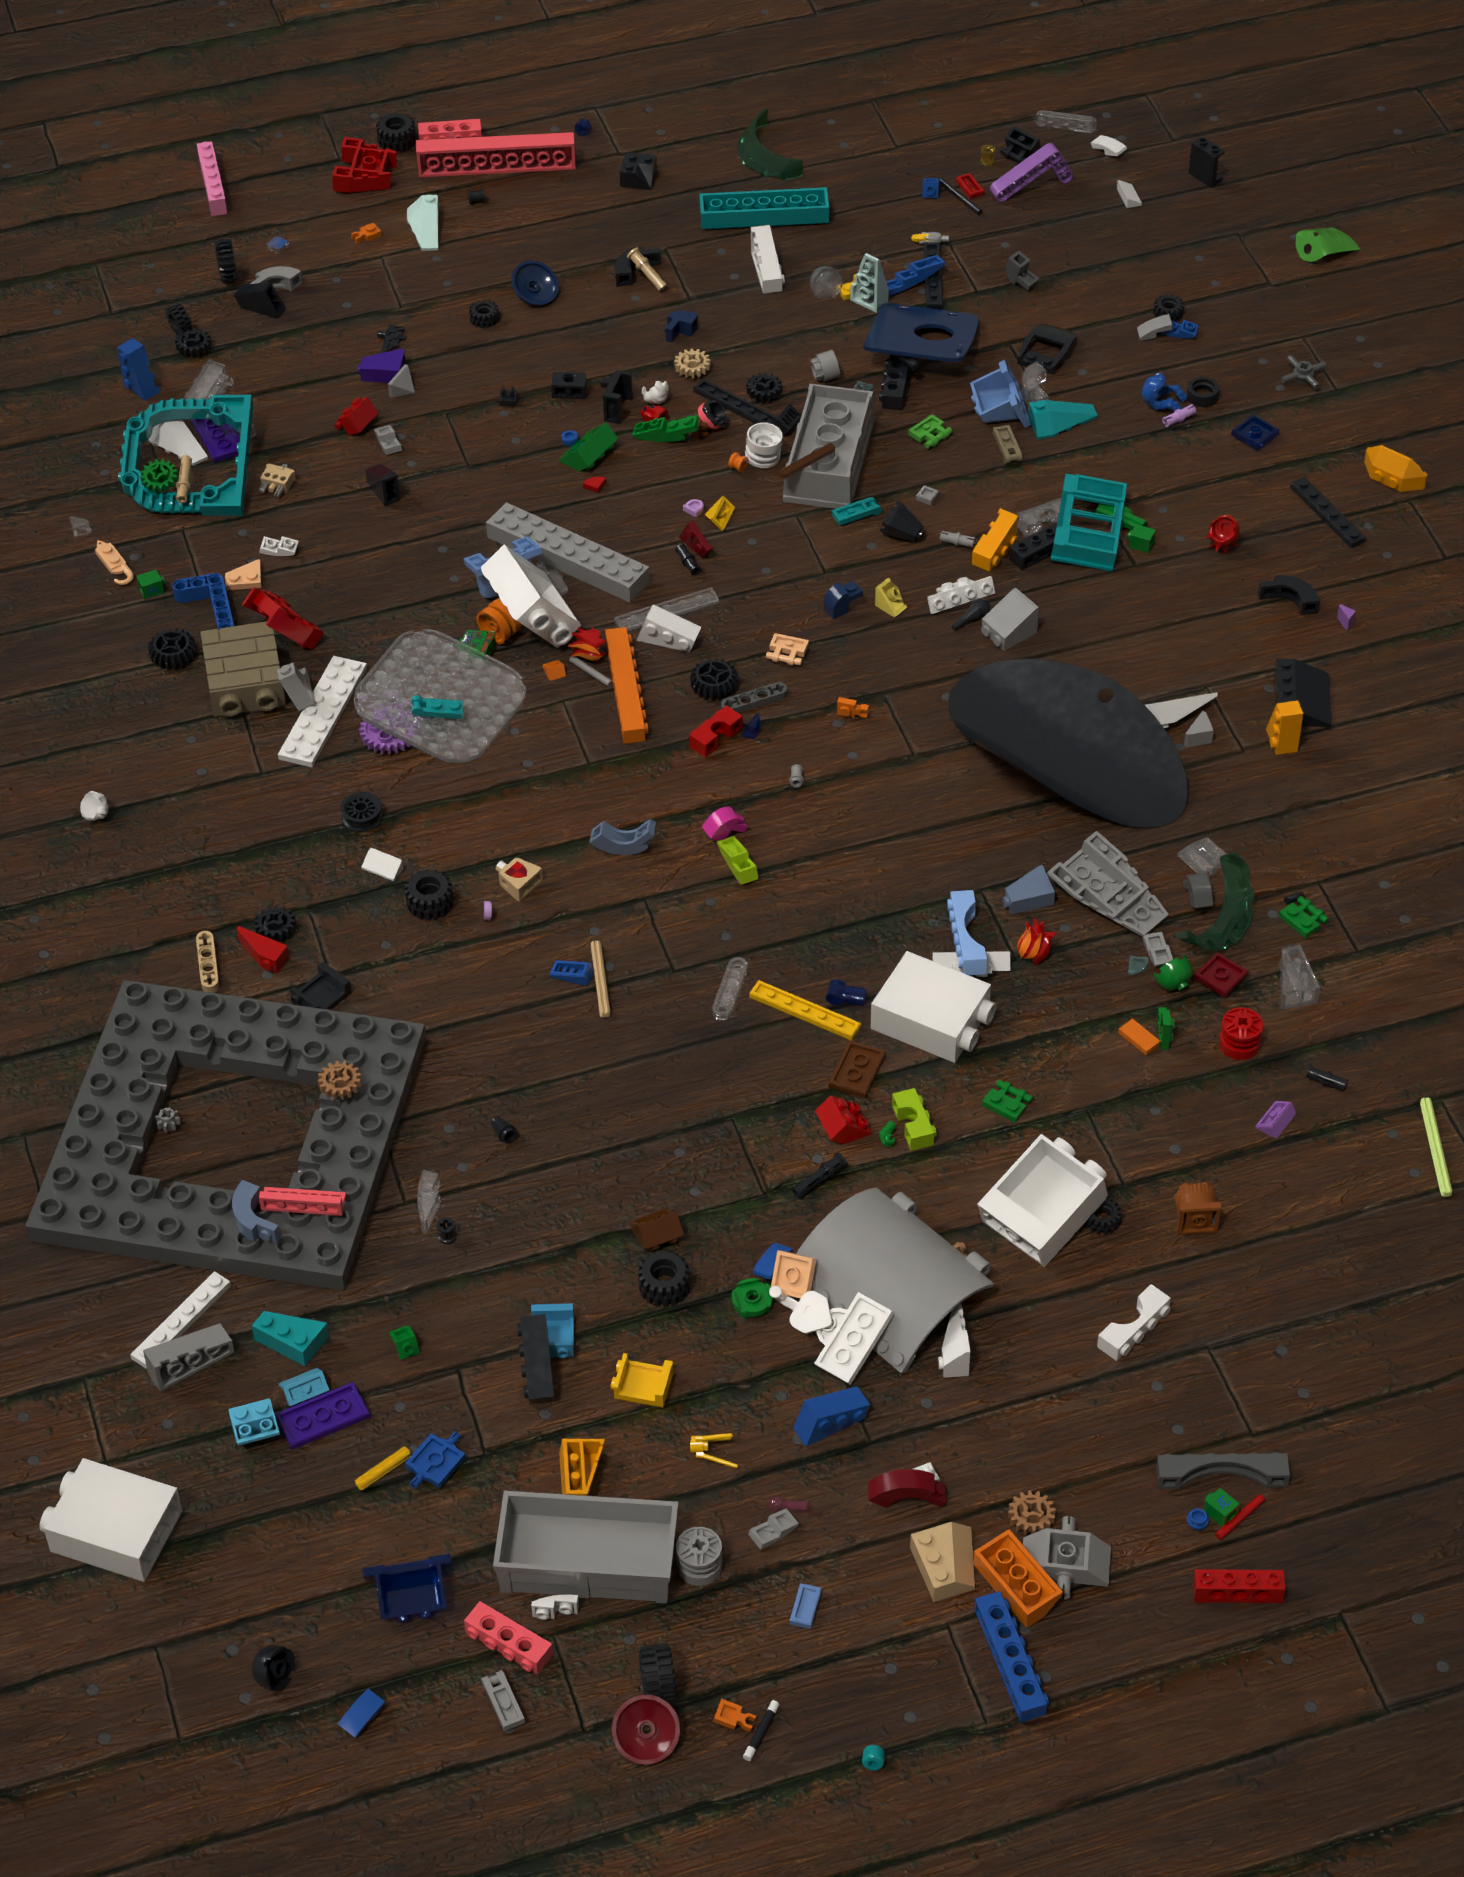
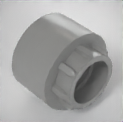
M833 350L816 354L815 358L810 361L816 380L827 382L840 378V369Z

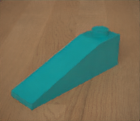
M1041 400L1030 402L1028 417L1037 440L1055 437L1063 430L1069 431L1074 425H1082L1098 417L1093 404Z

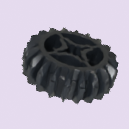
M225 238L216 240L215 251L220 279L222 282L227 283L235 281L237 279V271L232 242L230 239Z
M169 628V631L162 630L161 634L156 633V637H152L148 645V654L155 666H160L161 669L166 667L167 670L170 668L175 670L177 667L182 668L183 665H189V662L193 661V658L196 656L197 646L195 639L189 632H185L184 629L179 631L177 628L175 630Z
M717 658L715 660L708 659V661L702 660L701 664L696 663V667L692 668L690 685L694 693H697L699 697L703 696L705 700L711 698L712 701L714 698H717L720 701L721 697L727 698L728 695H732L733 691H736L738 673L734 665H731L730 662H724V659L720 661Z

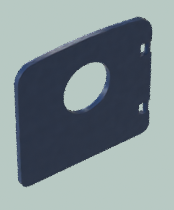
M884 303L880 307L863 348L871 352L959 362L965 358L973 344L978 327V317L969 313ZM922 328H939L950 332L953 336L945 340H928L917 336L914 332Z

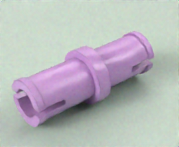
M1190 404L1181 410L1177 409L1174 413L1163 417L1162 422L1165 427H1169L1177 422L1181 423L1185 418L1196 414V409L1193 407V404Z

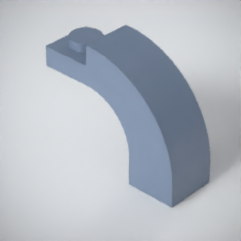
M649 819L640 827L625 831L616 829L603 821L592 829L590 844L611 854H637L648 849L649 840L656 833V822Z
M242 1180L235 1189L232 1198V1208L237 1228L247 1239L253 1242L259 1236L265 1241L277 1243L280 1239L279 1226L253 1213L260 1203V1187Z

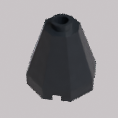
M897 501L895 504L898 506L896 508L891 507L882 522L884 528H881L880 531L886 535L902 539L920 540L925 533L923 530L924 525L906 504Z

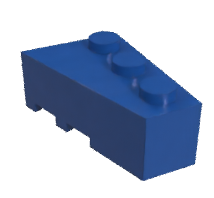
M132 338L118 346V358L125 388L130 389L145 401L161 392L160 388L155 386L153 379L156 377L154 373H151L148 365L150 361L144 345Z
M858 1386L807 1399L803 1403L793 1429L807 1447L863 1420L866 1417L870 1404Z

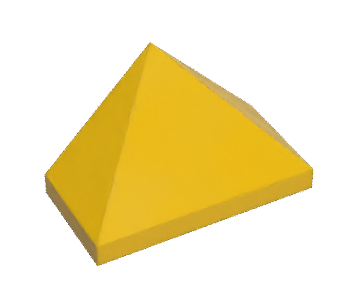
M722 496L704 515L723 531L735 507Z

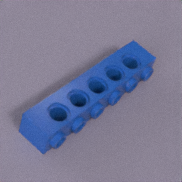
M1000 1591L975 1598L974 1611L1020 1723L1045 1716L1049 1700L1047 1694L1041 1691L1039 1675L1033 1672L1032 1658L1029 1654L1026 1655L1024 1639L1016 1631L1018 1629L1015 1618L1009 1614L1010 1607L1007 1599H1003ZM1013 1654L1016 1655V1657H1010L1008 1655ZM1022 1673L1024 1674V1676H1018L1016 1674ZM1029 1692L1032 1695H1025L1024 1693Z

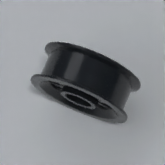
M355 792L348 795L341 803L342 822L350 830L358 832L368 831L377 827L382 820L381 801L372 793Z

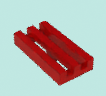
M970 173L956 177V183L970 200L973 199V196L975 198L979 197V194L984 196L983 188Z

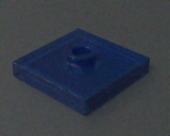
M1253 414L1234 428L1231 435L1252 448L1259 450L1279 434L1280 429Z

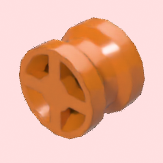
M734 452L729 459L728 467L743 473L748 466L749 459Z

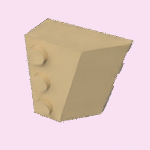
M949 1522L911 1534L910 1549L933 1602L975 1589L971 1527Z

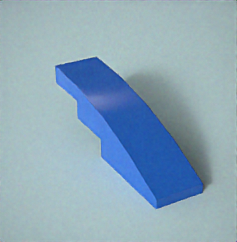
M938 255L909 263V269L895 273V279L886 281L888 295L896 294L920 283L945 265V261Z

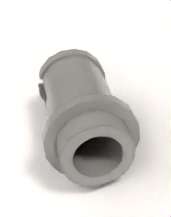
M798 764L791 767V777L789 778V783L795 788L800 787L804 783V778L802 777L803 769Z

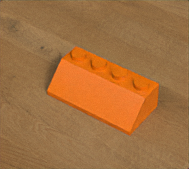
M1010 1529L974 1551L973 1565L996 1592L1000 1591L1003 1599H1007L1010 1609L1026 1628L1045 1617L1063 1595V1591Z

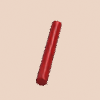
M1261 1494L1256 1496L1217 1531L1215 1536L1222 1540L1265 1501L1264 1496Z

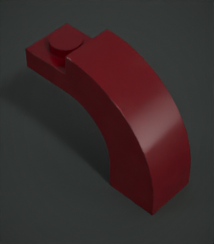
M916 1469L894 1470L883 1473L868 1482V1500L886 1508L899 1499L920 1498L942 1507L946 1504L945 1484L935 1481V1474Z

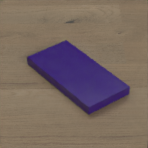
M191 419L193 427L214 463L239 455L237 453V443H240V438L234 428L228 424L215 425L212 419Z
M351 1382L276 1413L275 1418L291 1450L368 1419L370 1418V1413L355 1384Z

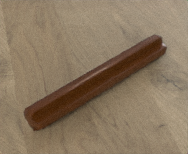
M828 443L779 471V476L782 479H786L835 452V445Z

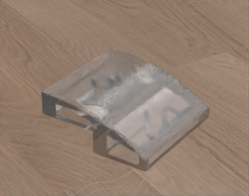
M1208 837L1188 845L1177 854L1197 874L1206 873L1207 876L1214 875L1217 868L1229 866L1233 860Z

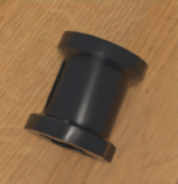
M483 188L475 191L467 190L469 204L478 201L485 202Z
M445 1217L438 1221L439 1241L443 1244L453 1243L456 1240L454 1220Z

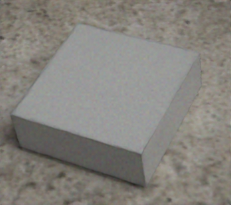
M923 486L916 495V500L932 505L939 496V491Z

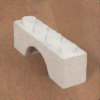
M1150 1284L1138 1296L1137 1310L1140 1317L1129 1324L1111 1322L1098 1335L1097 1347L1116 1361L1122 1356H1126L1135 1343H1139L1148 1330L1154 1329L1161 1317L1164 1318L1168 1315L1171 1309V1298Z

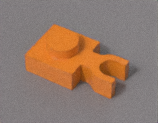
M374 223L359 228V232L351 233V239H355L356 244L364 239L370 241L382 236L381 230Z
M838 698L837 715L855 718L856 715L862 718L868 717L869 712L867 710L869 705H858L857 700Z
M721 1699L713 1722L733 1730L736 1724H738L742 1729L750 1732L752 1725H748L745 1721L750 1720L754 1722L756 1715L740 1713L742 1706Z

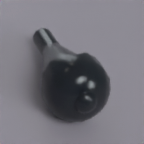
M983 598L975 599L971 602L972 605L965 614L952 624V629L957 630L965 623L978 618L982 619L990 612L989 602Z

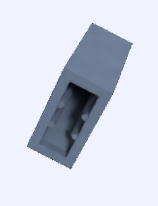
M1043 865L1036 867L1005 888L1003 904L1005 908H1008L1011 915L1054 905L1055 891Z

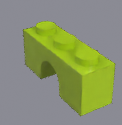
M915 1088L892 1093V1108L898 1121L904 1119L913 1120V1122L905 1123V1138L911 1151L933 1146L934 1137L937 1136L935 1126L929 1122V1112L923 1108L922 1096L917 1094Z

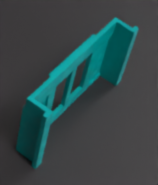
M1065 474L1050 560L1113 571L1127 483L1079 474ZM1080 499L1115 506L1113 516L1072 509L1073 500ZM1071 515L1112 522L1111 533L1069 525Z

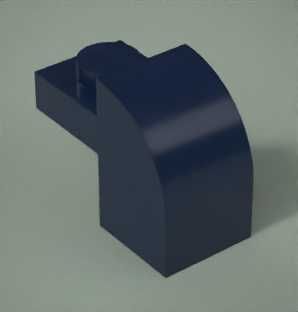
M684 310L669 314L667 316L668 324L664 330L666 341L673 342L679 333L692 336L699 327L698 314Z
M854 581L845 585H841L839 582L834 584L824 597V610L833 620L847 614L848 603L862 597L863 590Z

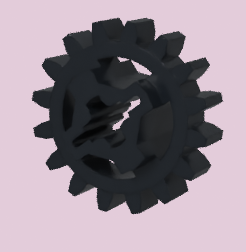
M193 328L191 331L187 329L186 332L181 331V335H177V339H175L176 350L179 351V354L184 353L185 356L190 354L191 357L194 354H197V356H200V353L205 354V350H210L212 345L210 334H207V331L202 332L201 328L199 330Z
M765 372L764 374L758 373V376L752 375V379L748 378V382H746L747 394H750V398L755 397V401L761 399L764 402V400L770 401V398L776 399V395H781L782 381L779 380L778 376L773 377V373L767 375V372Z
M277 905L274 906V909L268 906L267 911L262 909L260 910L261 915L256 914V920H254L256 933L275 941L278 938L280 941H283L284 936L289 938V933H294V927H296L295 915L291 914L290 909L285 911V906H282L280 909H278Z

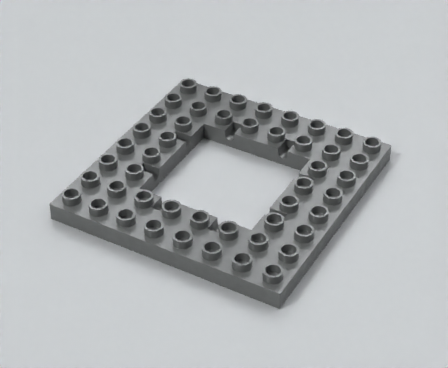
M123 980L25 1225L29 1241L344 1291L426 1042L425 1024ZM336 1061L339 1064L346 1061L347 1065L353 1063L354 1068H359L362 1078L361 1087H357V1093L351 1092L352 1097L345 1095L344 1100H342L338 1096L336 1100H333V1095L327 1098L325 1093H321L319 1097L320 1109H315L298 1158V1172L293 1173L288 1187L289 1189L346 1192L342 1216L261 1210L259 1203L253 1213L262 1219L277 1224L279 1226L280 1239L277 1243H274L272 1241H265L258 1236L255 1242L247 1239L236 1226L232 1208L234 1190L176 1181L168 1189L161 1184L160 1179L137 1176L156 1126L155 1116L159 1115L160 1109L162 1110L178 1065L319 1086L318 1074L322 1073L323 1067L328 1068V1063L335 1065Z

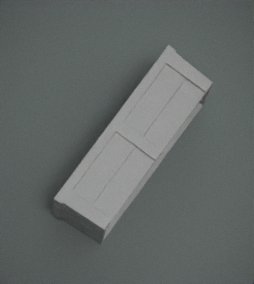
M809 384L807 399L800 423L797 425L796 437L786 466L828 443L835 445V452L784 479L783 502L835 509L853 502L875 421L873 391Z
M504 1491L493 1569L496 1571L501 1593L522 1592L578 1595V1598L598 1597L667 1603L678 1502Z

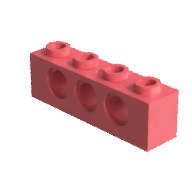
M480 119L418 123L419 140L482 137Z
M481 1601L464 1620L465 1632L470 1638L482 1641L487 1648L497 1650L507 1660H514L528 1672L532 1671L538 1675L553 1656L552 1643Z

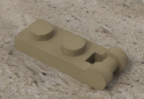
M1010 425L993 427V434L1003 455L1004 463L1009 464L1011 461H1022V453Z

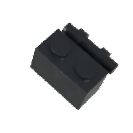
M1013 126L1005 136L1007 149L1001 147L1000 153L1004 154V157L1016 160V163L1020 164L1041 148L1040 140Z

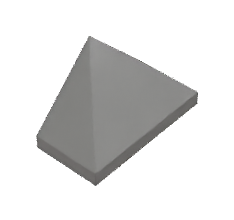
M405 364L388 383L389 397L393 398L415 393L408 365Z

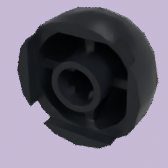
M269 1645L260 1649L252 1663L254 1680L261 1687L273 1691L284 1689L292 1679L288 1678L290 1671L295 1669L293 1652L279 1645Z

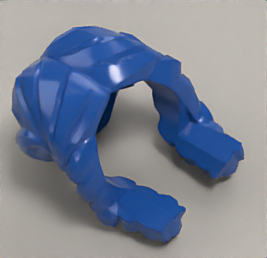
M1157 373L1155 376L1146 379L1141 394L1150 407L1156 411L1167 408L1174 411L1182 409L1179 403L1173 401L1172 398L1157 401L1160 396L1170 392H1175L1182 402L1187 400L1186 394L1180 389L1179 385H1165L1166 378L1162 373Z

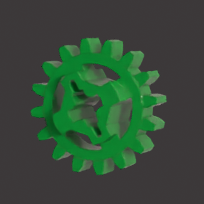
M155 459V463L149 461V466L144 465V470L141 471L140 479L143 487L147 488L149 492L153 489L155 494L159 490L161 493L164 492V489L170 491L169 487H175L174 482H178V472L175 465L171 464V461L165 463L164 459L161 462Z

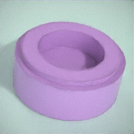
M484 901L483 920H490L492 918V903Z

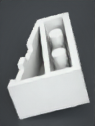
M652 605L636 641L690 652L701 627L658 606Z

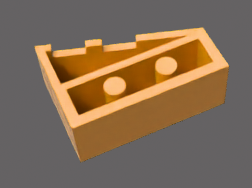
M1001 508L997 512L999 514L997 520L990 523L989 527L991 529L988 534H983L972 551V564L989 572L999 564L1003 556L1008 554L1010 546L1018 542V516Z
M562 1439L559 1452L562 1494L589 1495L605 1439Z

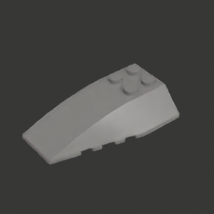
M1097 831L1084 841L1082 848L1064 864L1061 862L1057 863L1047 872L1048 876L1075 899L1142 937L1147 935L1169 915L1156 896L1149 892L1147 884L1142 882L1137 876L1138 872L1135 868H1131L1128 864L1126 856Z

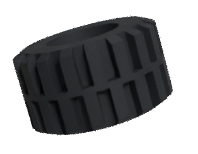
M403 113L386 114V116H382L377 121V140L382 149L388 148L396 152L403 151L412 147L416 142L415 121L411 116Z
M429 869L424 872L418 871L416 875H411V879L406 881V905L413 916L417 915L418 918H425V920L430 918L438 919V916L443 917L453 907L452 882L447 875L444 876L443 872H437L434 869L433 871H429Z
M659 1250L656 1251V1254H648V1258L644 1257L642 1263L639 1264L638 1284L641 1296L647 1298L648 1303L654 1302L655 1306L662 1304L663 1307H667V1304L673 1306L676 1305V1301L681 1302L683 1296L686 1297L688 1290H690V1268L682 1255L678 1257L676 1252L670 1253V1250H665V1252ZM660 1276L672 1277V1279L667 1281H660L656 1278Z
M668 1643L641 1646L639 1649V1664L643 1694L654 1695L665 1701L675 1700L676 1683L670 1646Z

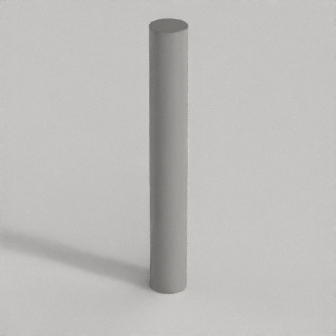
M570 657L569 661L603 684L608 687L613 684L611 679L577 657Z

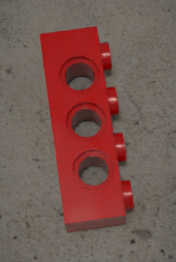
M1195 1569L1194 1602L1283 1603L1285 1594L1284 1570Z

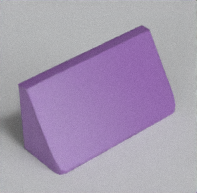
M1275 1101L1257 1123L1256 1129L1273 1138H1278L1296 1115L1292 1102Z

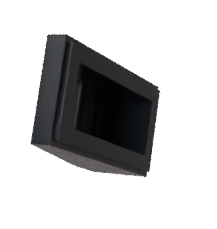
M789 403L771 424L777 426L781 430L782 436H784L794 426L801 414Z

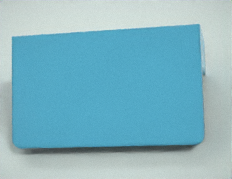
M319 1368L279 1383V1387L283 1389L289 1406L329 1391L324 1374Z

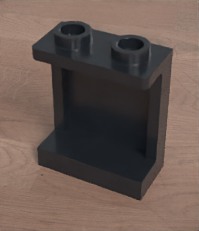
M1205 137L1195 140L1191 143L1189 174L1210 188L1221 183L1223 176L1217 173L1218 158L1225 154V150Z
M616 370L603 394L604 421L620 424L622 421V399L630 401L633 399L632 374Z
M322 962L318 965V974L298 990L294 987L290 988V999L294 1005L332 1010L352 993L350 980L325 962Z

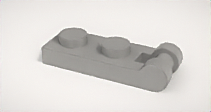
M500 1670L495 1672L496 1675L482 1677L481 1682L503 1730L507 1731L524 1724L525 1718L504 1672Z

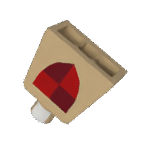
M514 858L509 864L500 861L496 865L501 887L519 902L543 881L542 868L520 858Z

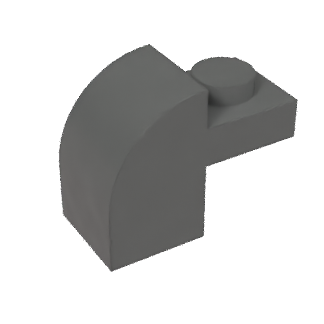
M1017 251L1008 258L1006 274L1014 285L1019 283L1026 290H1029L1039 282L1040 278L1028 269L1031 260L1020 251Z
M1207 874L1187 875V879L1183 880V887L1188 890L1190 906L1194 908L1212 906V890Z

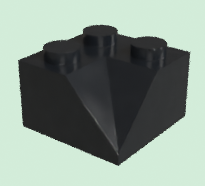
M626 152L619 171L620 187L651 190L657 173V156Z

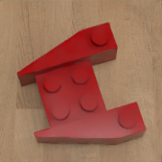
M344 137L341 145L342 162L352 163L351 168L335 166L332 174L333 191L361 192L391 189V172H385L386 167L397 168V152L388 148L383 150L373 143L371 145L366 144L365 140Z
M253 587L242 603L244 607L262 614L268 620L265 625L294 640L303 649L307 647L313 650L324 634L314 623L303 619L290 608L291 604L273 592H267L263 589L261 591L259 588Z

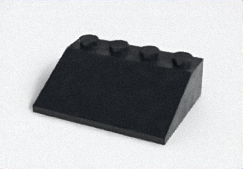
M1276 658L1274 670L1275 706L1277 703L1298 700L1303 712L1301 726L1331 727L1329 673L1296 659Z

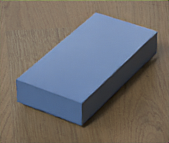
M800 1583L790 1617V1625L807 1629L812 1628L822 1588Z

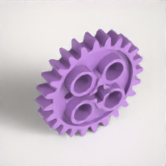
M387 706L386 710L380 707L379 712L374 709V714L367 713L368 718H363V722L360 723L359 733L361 741H363L364 746L368 745L369 750L374 748L375 753L378 750H381V754L385 751L391 754L393 750L398 753V749L405 751V746L411 747V742L415 743V738H418L417 719H415L414 715H410V711L404 713V708L397 710V706L393 710L389 706Z

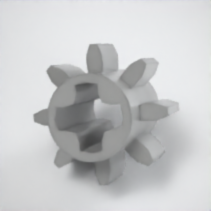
M170 1107L160 1109L159 1115L155 1116L158 1130L163 1129L166 1133L176 1130L177 1125L181 1124L178 1111H173Z

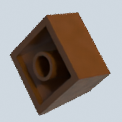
M667 1208L629 1222L640 1246L649 1251L660 1248V1244L665 1242L668 1244L674 1243L679 1240V1237L684 1235L677 1212Z

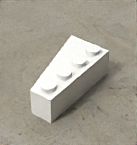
M770 225L751 227V255L762 292L764 294L782 291V284H785V279L779 264L778 255L776 254Z

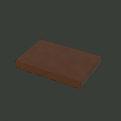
M849 1040L831 1076L828 1088L866 1098L886 1056V1051Z

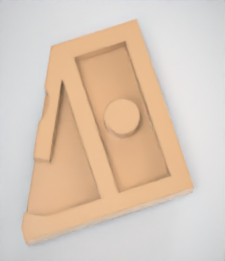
M260 559L225 573L226 590L261 588Z

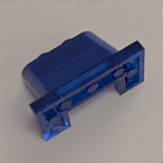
M450 1554L428 1557L427 1560L390 1566L378 1565L362 1568L365 1581L375 1579L382 1621L397 1619V1622H405L411 1620L410 1616L419 1615V1619L432 1617L433 1612L447 1610L441 1568L452 1566Z

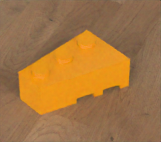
M1298 700L1277 703L1267 725L1266 731L1270 738V746L1274 748L1276 755L1298 752L1303 712Z

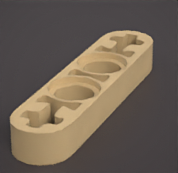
M202 931L196 936L201 985L204 992L214 993L219 989L214 938L211 932ZM204 939H207V945H204ZM210 952L211 956L203 957L202 954ZM213 967V970L206 972L204 968ZM211 978L212 984L208 985V979Z

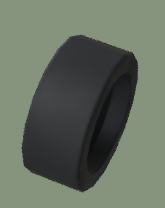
M1196 377L1188 383V401L1198 407L1214 405L1219 397L1220 387L1218 382L1209 377ZM1200 389H1204V390H1208V391H1210V392H1212V393H1210V394H1199V393H1197V392H1195V391H1196V390H1200Z

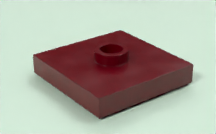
M1217 952L1194 974V979L1226 998L1248 976L1249 971Z

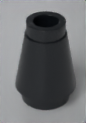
M499 1116L491 1120V1126L501 1142L510 1143L516 1138L517 1132L513 1125Z

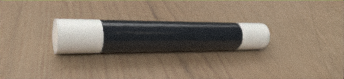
M771 1701L743 1755L745 1760L751 1761L780 1705L777 1701Z

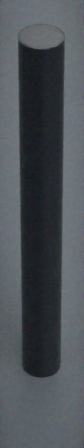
M940 178V184L976 214H982L983 210L944 178Z

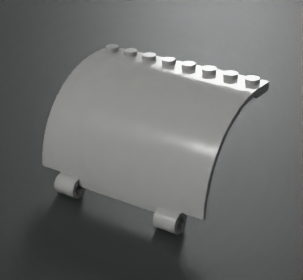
M871 1188L855 1194L830 1212L810 1233L796 1254L817 1259L811 1291L826 1297L830 1309L843 1308L847 1310L859 1292L894 1312L873 1350L900 1373H906L923 1341L952 1309L971 1295L994 1286V1283L986 1277L991 1269V1264L975 1251L967 1257L964 1256L914 1215L917 1204L903 1192H898L890 1199L878 1188Z

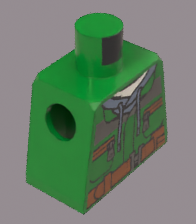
M467 630L463 638L453 637L451 647L459 649V658L461 660L485 668L496 646V635L492 631Z

